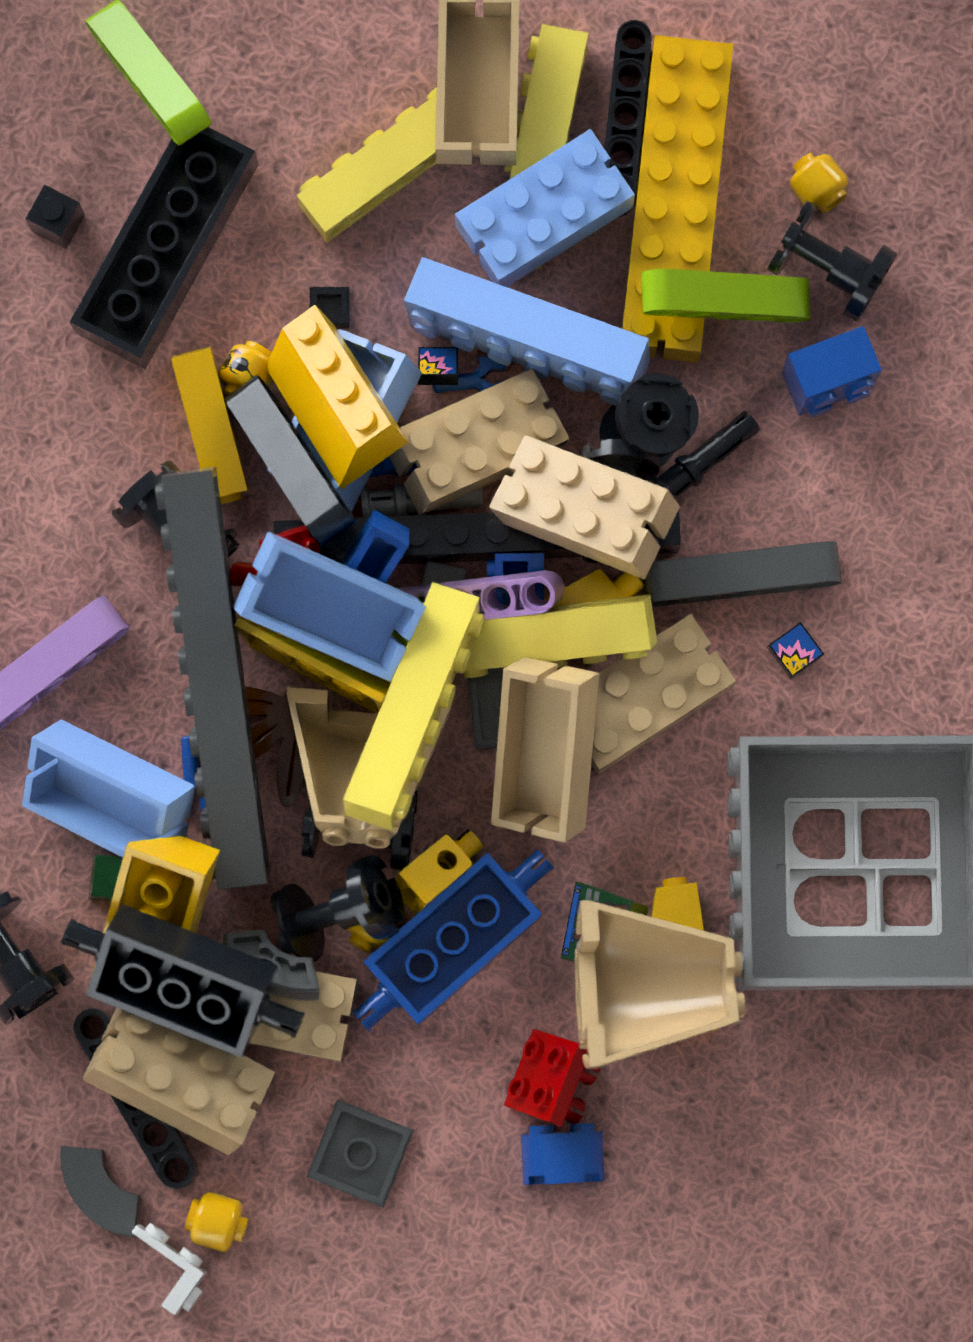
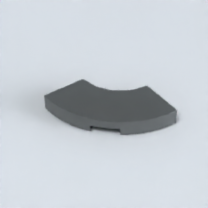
M264 929L223 934L224 945L278 966L269 991L270 994L293 1000H319L320 990L312 958L294 957L281 952L269 941Z
M61 1146L60 1161L63 1179L79 1209L102 1228L123 1236L135 1237L132 1230L137 1224L140 1195L124 1191L112 1181L105 1167L103 1150Z

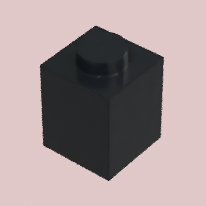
M44 184L25 219L32 232L67 249L85 214L80 202Z

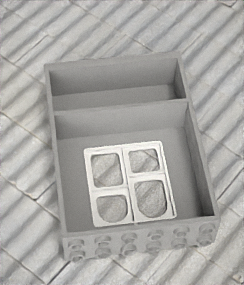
M973 735L739 737L735 746L730 747V752H727V777H734L735 788H731L730 793H728L727 811L728 817H735V830H731V834H728L729 858H736V871H732V874H729V899H736L737 913L730 915L729 934L730 938L737 940V952H740L742 957L741 977H734V981H738V991L973 989ZM815 809H838L842 811L845 824V855L841 859H813L802 854L794 844L792 835L794 824L799 816ZM866 809H925L930 816V855L925 859L865 858L862 854V812ZM861 876L866 881L867 921L863 926L819 927L809 925L799 917L795 910V891L800 883L811 877ZM927 876L931 880V923L927 926L887 925L884 921L883 880L885 877Z

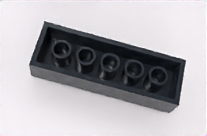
M209 127L180 146L171 139L70 320V324L77 335L143 369L147 368L258 167L255 150Z

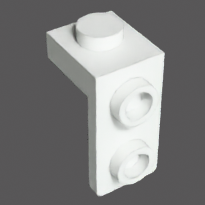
M149 1223L146 1228L141 1224L136 1225L132 1230L133 1234L185 1270L161 1306L173 1315L178 1314L182 1308L189 1312L203 1292L197 1286L207 1273V1271L200 1267L204 1260L186 1247H183L180 1252L166 1243L170 1236L154 1224Z

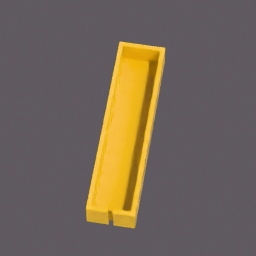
M654 36L622 329L649 338L650 358H655L657 342L661 341L665 342L663 359L699 362L705 318L643 314L641 272L652 269L710 271L733 43Z

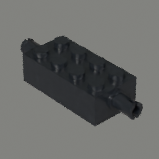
M125 904L121 905L105 933L71 919L61 941L62 945H68L95 956L96 964L86 993L87 996L241 1058L255 1034L257 1026L259 1027L261 1023L295 1038L305 1016V1012H299L271 1000V995H268L278 968L277 965Z

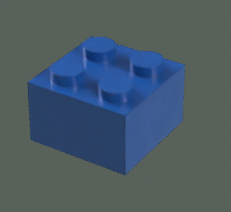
M861 326L789 353L781 373L798 415L809 412L811 417H816L832 410V403L847 399L848 403H854L870 395L869 390L875 386L882 369L865 327Z

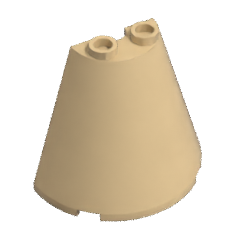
M288 687L287 698L316 827L323 833V841L334 846L345 845L348 842L366 844L376 849L386 848L390 844V838L397 833L403 819L398 818L393 831L345 815L343 802L378 714L332 711L329 705V690ZM451 706L448 710L444 708L441 710L437 720L441 722L438 738L449 716ZM436 743L434 746L428 744L423 755V758L427 759L426 766ZM412 782L408 792L412 797L419 782Z
M589 900L580 901L576 934H581L582 936L577 944V949H575V1001L580 1049L588 1050V1055H583V1063L586 1068H598L737 1023L739 1018H744V994L737 993L734 984V977H741L742 957L740 952H734L733 938Z

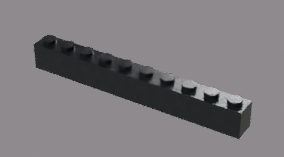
M679 510L665 539L657 537L646 523L644 529H647L659 541L660 549L657 554L679 552L681 546ZM493 512L387 516L409 528V546L398 564L427 563V561L436 563L487 561V559H495V553H544V559L583 557L581 554L504 525ZM369 517L355 518V524L325 546L320 545V555L341 563ZM302 520L274 521V534L305 526Z

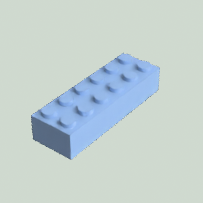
M424 257L420 260L404 298L410 324L414 326V331L428 338H436V335L450 339V343L453 346L467 352H472L473 349L488 353V357L491 360L502 365H510L513 362L524 366L525 371L533 368L538 378L547 379L549 375L563 380L562 384L571 390L584 392L587 389L600 394L599 397L603 401L612 405L617 404L619 397L631 383L646 375L650 365L649 338Z

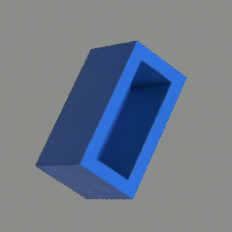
M373 510L340 564L386 583L409 546V528Z

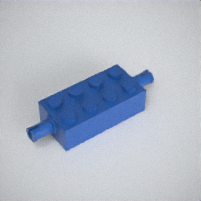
M535 849L526 860L509 873L508 871L504 872L487 852L405 924L397 934L389 938L364 960V964L380 981L377 984L380 988L358 1008L351 1011L358 1020H361L368 1012L373 1010V1013L361 1022L368 1031L372 1030V1027L395 1007L398 1009L402 1007L418 1026L421 1025L542 917V913L527 898L528 893L526 891L549 871L554 869L547 859L535 870L532 869L544 858V855L538 849Z

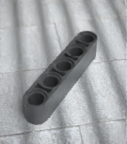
M826 541L654 561L645 580L643 579L645 595L650 594L652 607L830 587L841 584L842 576L837 542Z

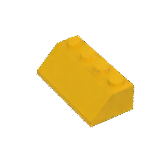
M316 305L282 328L267 362L268 373L341 489H344L407 444L408 440L334 324Z
M183 836L128 842L103 933H105L122 904L197 933L220 850Z

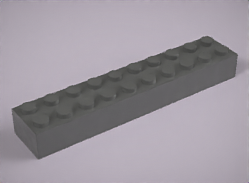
M216 467L169 472L161 476L162 483L155 485L158 509H166L168 524L161 526V535L164 551H172L173 565H169V568H167V579L170 593L177 592L179 605L172 609L175 634L183 633L184 646H181V650H178V660L181 675L188 674L190 687H186V691H184V704L186 715H194L195 727H192V732H189L192 757L199 756L201 767L197 768V773H195L197 797H205L206 808H203V814H200L203 839L211 838L212 847L220 850L212 879H216L218 890L266 884L268 882L270 866L239 634L235 627L237 619L235 609L233 608L234 597L229 577L230 567Z

